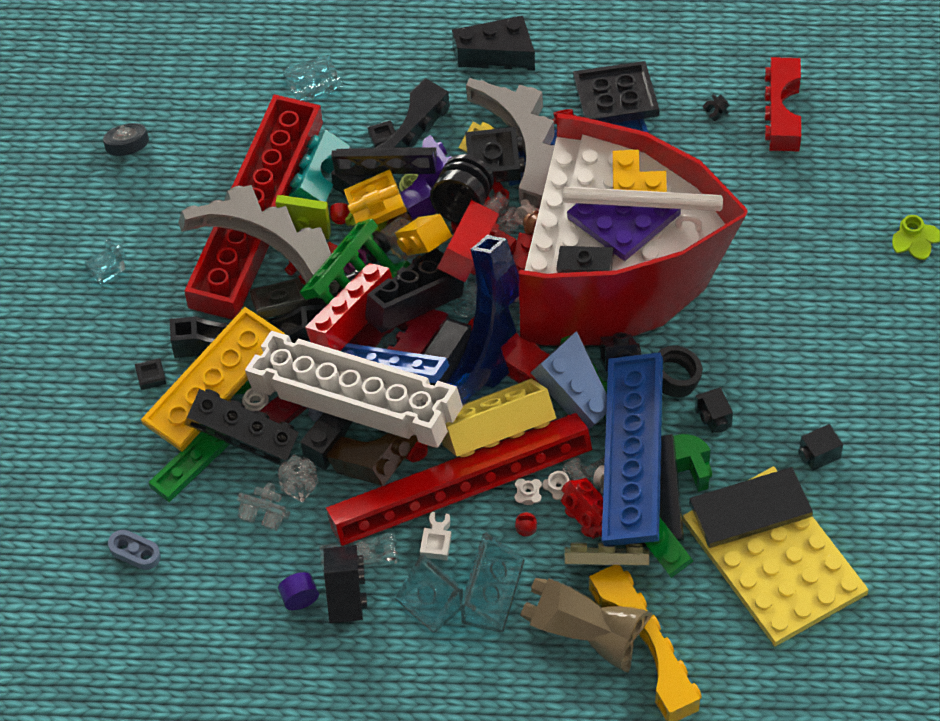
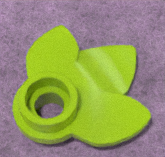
M908 215L900 222L899 231L893 235L892 247L897 254L909 251L910 255L914 258L927 260L931 254V244L940 243V230L935 226L924 224L922 218L917 215Z

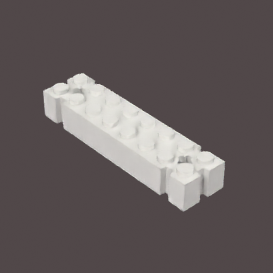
M271 331L261 345L263 354L261 356L255 354L245 369L250 385L255 391L270 396L273 392L277 391L280 399L407 439L412 435H416L418 442L436 448L439 447L448 432L446 423H453L463 407L457 386L437 381L435 386L430 385L427 377L298 339L296 343H292L288 335Z

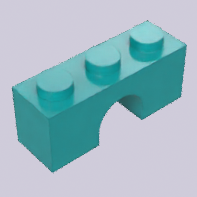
M325 129L318 136L313 135L307 144L309 150L302 157L298 165L300 171L293 177L290 183L292 187L289 193L290 197L326 202L333 184L323 177L320 168L330 174L334 170L331 158L332 150L349 149L350 145Z

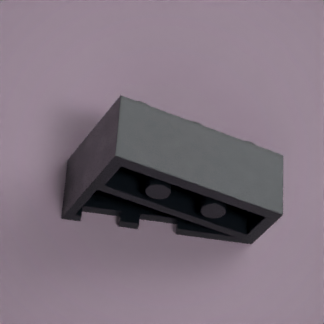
M523 15L452 30V45L458 67L489 68V65L504 66V69L512 70L513 66L527 67V70L535 71V51Z

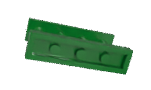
M373 219L358 222L299 293L305 300L317 297L318 299L321 298L328 305L334 299L328 287L331 282L336 280L343 289L351 282L344 275L343 268L346 264L351 263L359 273L366 266L358 256V250L364 245L383 267L390 269L392 278L397 275L399 269L402 267L407 268L410 263L406 260L394 264L372 239V233L378 225Z

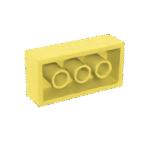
M529 379L463 404L454 422L446 423L448 432L442 440L443 446L455 456L467 457L483 446L490 448L498 445L500 440L504 438L522 436L525 434V430L533 427L539 429L550 424L549 421L557 419L548 389L535 380Z

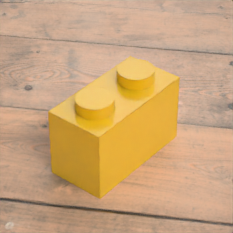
M441 214L418 217L395 232L398 238V246L407 255L428 253L453 237Z

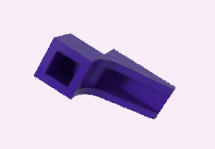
M431 135L423 140L422 147L437 148L436 174H419L412 185L400 192L406 210L413 221L418 217L437 213L430 201V190L439 177L445 163L451 158V156L446 157L448 153L441 141L436 143Z

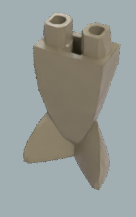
M535 578L531 592L540 595L541 598L537 606L526 602L521 611V616L531 622V626L540 630L572 639L588 641L606 661L618 669L629 673L633 641L650 620L652 613L634 607H600L589 597L568 585L550 578L548 580Z

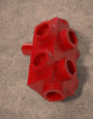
M587 478L568 481L561 489L564 493L561 502L566 507L565 513L580 523L582 526L581 532L585 536L592 539L602 537L603 496Z

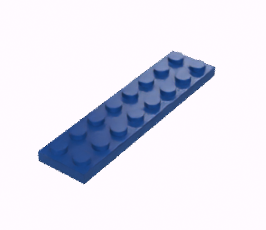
M661 352L608 359L602 543L604 546L659 541L663 357Z

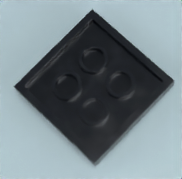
M646 61L573 71V80L583 117L611 124L659 116V106Z

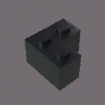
M357 545L323 548L329 623L363 620L362 610L368 609L366 592L361 593L360 585L365 584L363 555H358Z

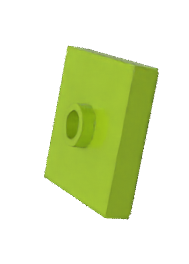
M277 195L276 207H287L296 232L304 228L315 229L321 227L325 239H330L331 226L328 202Z

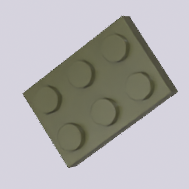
M572 542L570 547H565V564L649 565L648 548H643L642 543L626 544V548H615V546H604L603 543H598V547H587V543Z

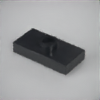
M560 246L556 267L557 273L612 271L614 249L613 247Z

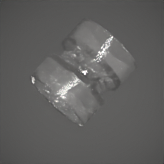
M500 191L495 193L483 205L499 213L495 223L499 224V230L508 235L517 228L525 217L515 206H509V200Z

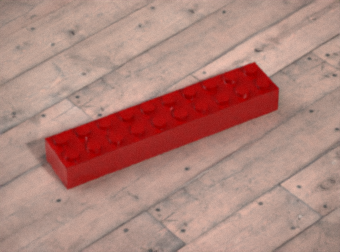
M274 94L231 188L252 185L262 211L269 207H276L277 195L289 196L292 189L290 183L293 177L300 171L299 162L309 150L307 144L313 135L318 136L323 125L321 105ZM213 227L184 290L188 308L233 320L244 305L269 248V244L240 231Z

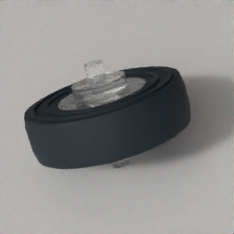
M138 123L117 126L109 130L103 137L107 153L113 156L133 154L143 149L149 142L146 128Z

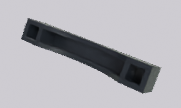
M425 78L410 93L408 113L400 128L387 141L375 148L414 147L425 131L428 132L433 127L434 122L448 112L450 107L449 92ZM334 170L331 172L333 188L345 195L344 189L376 176L335 175Z
M327 304L301 306L288 314L267 320V322L284 332L285 335H288L292 343H296L298 339L309 341L310 339L305 327ZM196 316L170 319V341L174 358L200 356L229 323L209 321Z

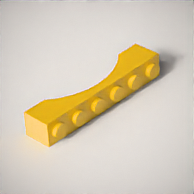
M612 565L589 576V591L600 607H634L647 611V603L642 593L635 591L630 573L627 570L623 571L620 565ZM652 615L639 633V636L648 646L656 666L657 687L655 703L666 721H679L699 711L702 695L698 686L695 683L691 684L689 681L686 666L681 660L677 661L673 654L674 648L668 637L664 638L659 631L661 630L660 624L656 616Z

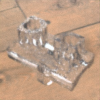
M268 482L264 489L260 487L255 488L254 494L261 496V499L239 492L237 501L241 504L238 518L253 523L257 511L260 510L266 512L261 525L275 531L278 530L283 518L288 520L290 511L286 510L284 506L271 503L272 500L280 502L282 498L281 494L275 493V484Z

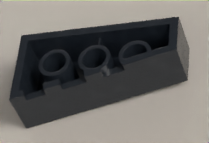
M434 248L423 256H416L410 266L407 268L402 267L397 271V275L393 279L388 278L367 294L365 319L383 333L462 297L464 282L437 269L444 254L439 249Z

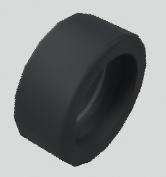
M678 345L666 346L660 349L659 352H661L663 357V363L673 362L679 364L690 375L688 380H676L668 376L663 370L662 393L671 397H685L691 394L702 376L703 368L699 358L688 348Z

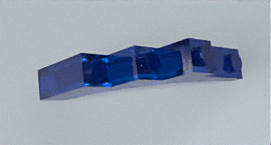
M486 235L470 249L477 283L474 323L467 348L458 367L447 382V384L457 386L462 405L483 386L494 388L509 374L501 346L506 344L517 333L508 306L519 297V274L507 238Z

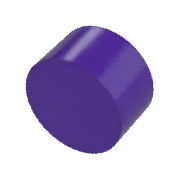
M307 572L290 575L281 581L278 586L283 603L288 610H300L308 607L319 597V592L312 575Z

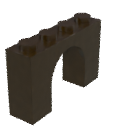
M388 433L377 440L362 442L340 436L326 457L337 474L384 486L417 443L418 439L416 435H412L407 439Z

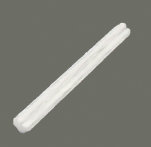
M564 187L562 194L563 202L706 211H721L723 208V196L582 187Z

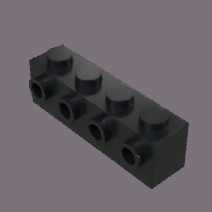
M199 389L185 421V425L281 467H284L299 434L291 424L286 422L277 423L270 420L267 414L261 411L252 412L247 410L242 403L235 400H230V402L220 398L217 392L210 389L205 391Z

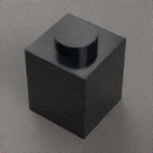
M828 424L801 436L798 453L804 463H808L812 471L840 459L843 443L831 425Z

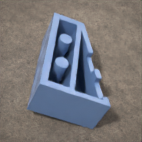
M576 331L541 362L531 374L542 386L548 389V393L568 415L577 413L589 429L606 415L607 394Z

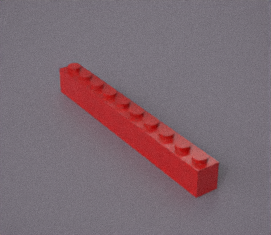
M573 413L550 422L546 427L526 431L520 437L507 438L500 441L496 446L476 450L470 456L457 457L326 507L331 529L341 546H344L593 450L589 429L578 414Z

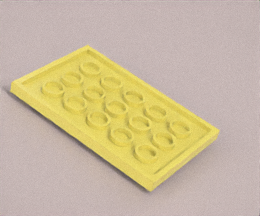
M773 466L751 479L777 472V470ZM693 510L682 516L683 523L775 647L868 595L869 589L813 516L712 548L708 547Z

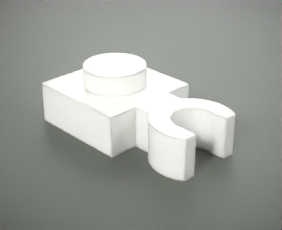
M431 512L429 516L431 529L424 528L420 557L448 560L452 536L451 531L446 530L450 527V515L446 514L443 522H436L435 512Z

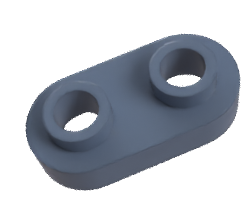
M118 530L109 537L108 546L110 552L117 559L143 570L152 569L160 562V551L157 544L128 530ZM127 545V548L119 549L120 546ZM147 555L151 556L149 559H143Z

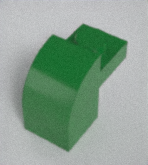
M675 435L678 473L689 470L698 492L707 490L709 488V479L712 478V470L709 464L711 452L709 446L702 439L694 435Z

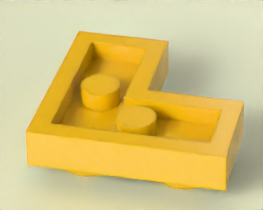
M639 150L612 151L613 189L667 192L666 171L640 172Z

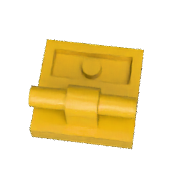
M390 169L344 189L349 203V211L353 214L356 224L373 219L378 225L407 212Z

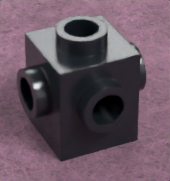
M620 332L615 333L613 336L600 337V362L606 372L608 371V359L641 355L640 344L636 343L631 334Z

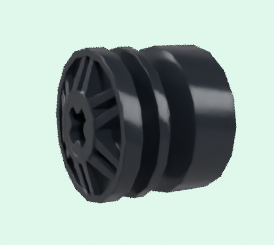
M461 154L449 158L430 190V201L433 208L445 219L460 223L471 200L484 205L494 183L491 169L485 162L471 155Z

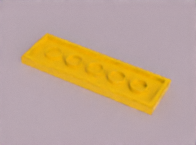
M244 307L141 419L142 424L183 452L201 432L185 425L186 418L199 389L204 391L206 389L213 390L220 395V398L229 401L248 380L245 369L255 354L259 356L263 354L261 345L271 331L281 334L285 333Z

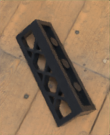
M436 147L357 148L332 150L331 158L335 175H377L389 169L392 174H436L438 153Z

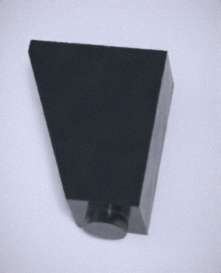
M451 318L446 320L424 353V355L447 358L449 367L439 380L440 382L454 386L473 371L471 325Z

